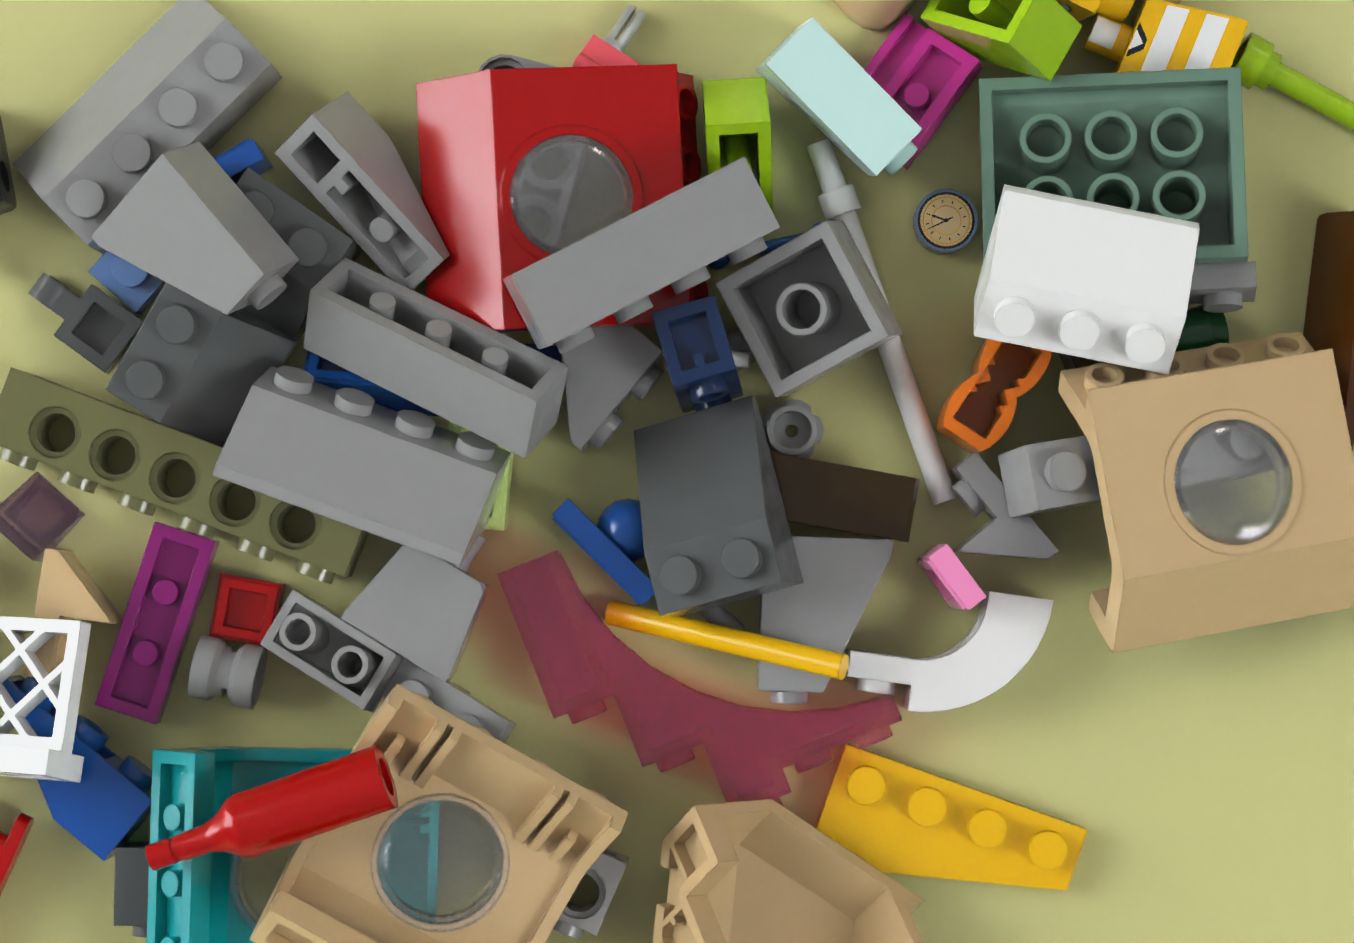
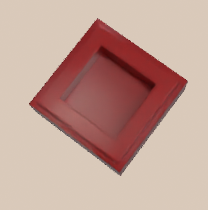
M220 573L209 636L260 645L282 608L286 584Z

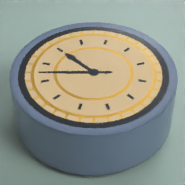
M939 189L929 193L919 203L913 216V230L917 240L924 248L936 254H952L960 251L971 241L978 226V215L972 201L963 193L953 189Z

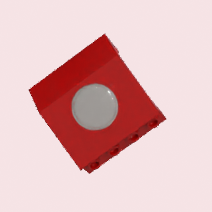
M677 64L488 69L417 83L416 98L422 201L450 254L426 278L427 297L500 333L528 330L502 279L700 179L701 160L697 153L695 118L698 111V100L694 90L693 75L679 73L677 71ZM703 281L677 295L671 284L648 295L654 306L649 310L621 324H618L614 315L611 314L590 326L591 328L617 326L655 327L652 313L708 297L707 283Z

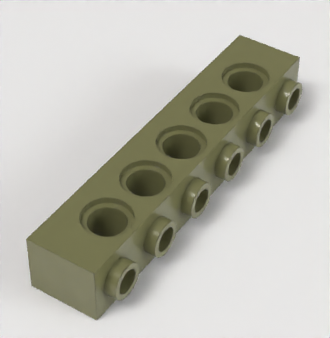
M10 368L0 394L1 460L35 471L38 461L61 469L57 480L64 484L93 494L97 484L121 492L117 503L150 516L154 515L157 506L180 514L176 526L213 539L216 529L238 536L240 539L236 549L272 562L276 551L299 560L296 571L316 580L332 584L335 574L343 577H352L369 532L312 512L316 523L312 536L304 542H294L288 537L284 524L288 513L297 506L254 490L252 491L255 495V507L252 513L242 520H236L228 513L225 502L228 492L237 484L213 476L215 464L223 446L165 426L157 421L28 372ZM67 416L74 424L75 438L67 449L58 452L50 443L49 430L57 419ZM127 439L134 447L135 461L128 471L116 474L109 466L108 452L115 442ZM186 461L195 472V484L188 494L176 497L167 486V474L173 465Z

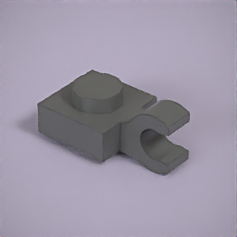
M43 273L29 291L32 297L64 319L54 336L107 374H110L128 350L143 323L141 318L93 284L90 285L80 298L57 279Z

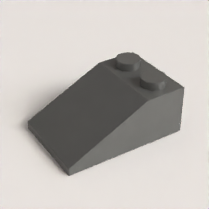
M751 395L634 430L643 547L660 616H686L804 583L756 396Z

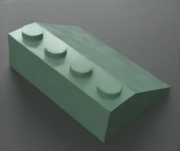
M1241 67L1054 75L1051 82L1034 76L979 79L983 261L1003 187L1006 184L1199 223L1200 230L1194 264L1247 262L1249 253Z

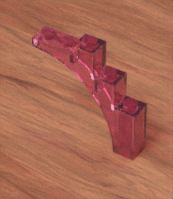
M559 550L497 574L553 718L568 713L572 724L586 720L607 711L604 699L614 695L642 767L655 762L659 772L678 767L695 759L692 748L703 744L726 802L773 799L783 806L780 797L792 792L783 767L794 763L798 773L816 768L833 760L831 748L854 740L857 749L871 746L893 736L889 725L902 721L895 699L889 694H883L841 707L789 711L740 705L696 691L652 667L612 633L582 595Z

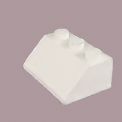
M1004 184L974 295V336L1168 375L1187 316L1200 230L1199 223Z

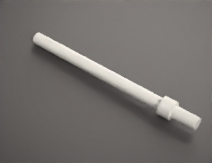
M829 139L811 144L806 148L823 193L817 198L825 220L844 221L889 305L856 211L861 209V205L854 185H846L832 142ZM899 335L877 348L932 504L936 505L954 499L957 496L951 489L953 484Z

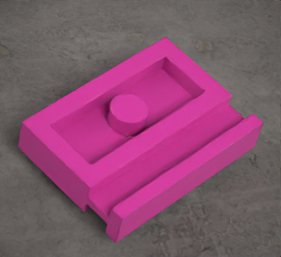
M905 13L864 70L922 128L911 140L918 150L902 166L908 170L983 68L978 58L931 28L923 27L907 13Z

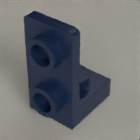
M715 295L652 313L671 382L683 413L694 410L697 412L728 403L732 399L743 395Z

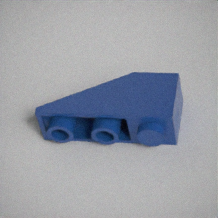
M21 675L8 677L2 684L17 704L39 683L34 677H27L25 679ZM47 697L25 718L37 736L52 737L56 708ZM78 715L72 754L84 757L81 782L37 780L53 819L105 861L115 856V847L128 842L151 814L152 770L133 756L128 755L125 760H122L104 745L109 740V736L93 721L83 715Z

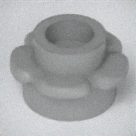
M790 399L785 401L784 405H774L766 411L762 422L770 452L801 458H808L813 454L814 445L822 440L823 424L818 416L811 413L810 405L801 400ZM788 425L796 426L798 430L796 436L789 437L786 435L785 429Z

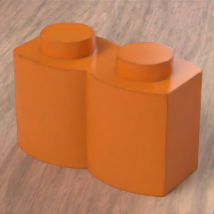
M986 339L974 358L971 377L959 384L945 399L938 414L936 431L969 453H980L990 448L1009 428L1015 415L1017 398L1032 389L1045 373L1052 352Z

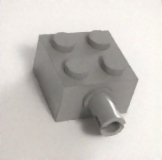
M826 220L715 283L738 325V328L726 334L730 349L733 351L751 352L750 364L757 361L776 398L793 394L903 334L844 221ZM736 367L737 371L743 369L741 367Z

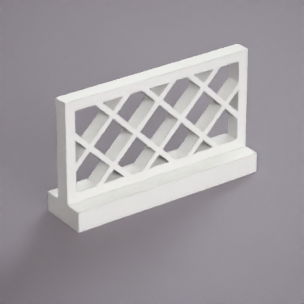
M0 616V632L6 634L16 649L0 663V706L5 712V715L0 719V776L81 782L84 757L72 754L91 631L90 623L77 620ZM22 633H32V635L25 639ZM54 635L67 636L64 661L49 674L35 652ZM25 663L39 684L16 704L2 683ZM48 697L56 708L52 737H41L36 735L25 717ZM15 727L19 735L8 733Z

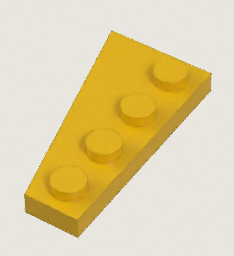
M844 743L815 826L816 829L882 873L1067 891L1088 831L1084 827Z

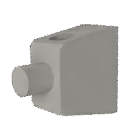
M482 536L478 537L460 566L402 545L349 605L341 619L441 681H450L456 672L490 586L467 572L486 539Z

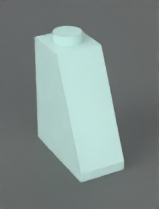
M813 17L799 25L756 69L762 77H766V81L868 176H877L883 169L892 176L918 150L911 140L922 128Z

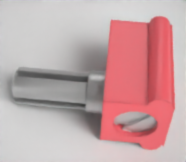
M628 5L603 40L593 34L582 52L576 57L573 67L641 65L624 54L626 46L646 19L645 13L639 9L617 41L637 8L635 5Z

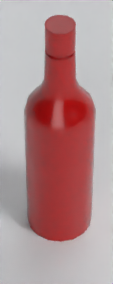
M374 745L233 794L223 802L217 813L205 824L175 835L172 838L169 837L146 845V858L153 871L211 852H227L243 858H253L398 808L397 791L385 756L378 745Z

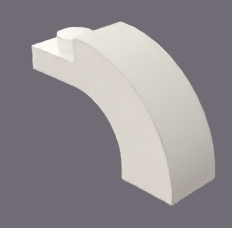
M983 591L987 597L981 601L979 613L972 629L961 642L950 650L936 656L911 658L847 649L846 654L849 656V666L846 676L858 678L856 690L894 695L896 683L906 684L903 708L907 711H945L975 703L1003 687L1027 664L1038 648L1046 631L1054 600Z

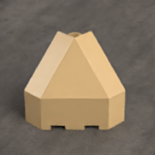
M773 799L694 805L662 839L660 866L670 869L667 902L656 904L653 943H924L911 916L925 902L923 899Z

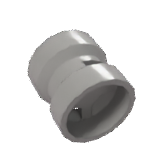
M201 635L195 648L189 673V697L208 701L215 696L223 697L226 693L233 706L254 709L263 684L267 649L262 646L245 644L237 652H234V647L227 646L222 638Z

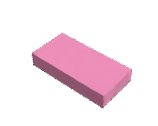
M948 544L934 545L918 557V565L951 608L969 611L987 597Z

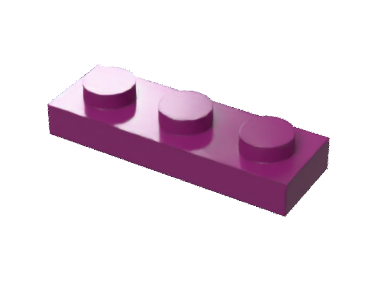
M154 522L95 705L152 724H159L161 722L220 541L161 522Z

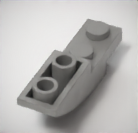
M297 590L291 591L260 643L261 646L365 711L374 713L382 697L386 698L397 683L412 692L428 697L435 705L467 723L486 729L494 738L503 743L506 742L516 725L513 721L471 696L470 692L451 680L447 682L441 681L342 620V616Z

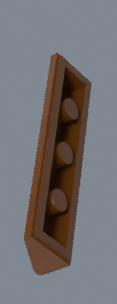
M1354 211L1325 213L1317 219L1303 336L1314 351L1333 348L1352 452L1354 445Z

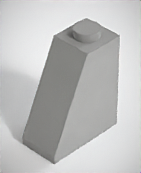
M200 142L162 153L91 236L96 244L104 250L226 315L251 304L256 310H260L270 304L286 289L287 284L282 278L299 261V258Z
M792 536L804 583L760 595L759 634L843 653L893 554V540ZM758 661L757 689L770 691L771 703L808 704L809 692L823 693L830 680V677Z

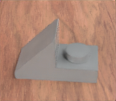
M977 452L969 454L950 470L958 480L951 487L958 499L975 517L984 511L990 518L958 545L953 552L1050 559L1059 551L1029 515L1016 518L1009 517L1004 486Z

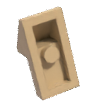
M59 548L44 549L33 618L74 620V618L110 624L122 622V618L72 550ZM54 635L35 652L49 674L64 661L67 636ZM26 665L24 676L34 677Z

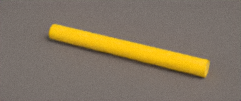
M615 600L609 602L605 611L606 624L839 680H843L848 671L849 656L844 653L684 616H660L658 610Z

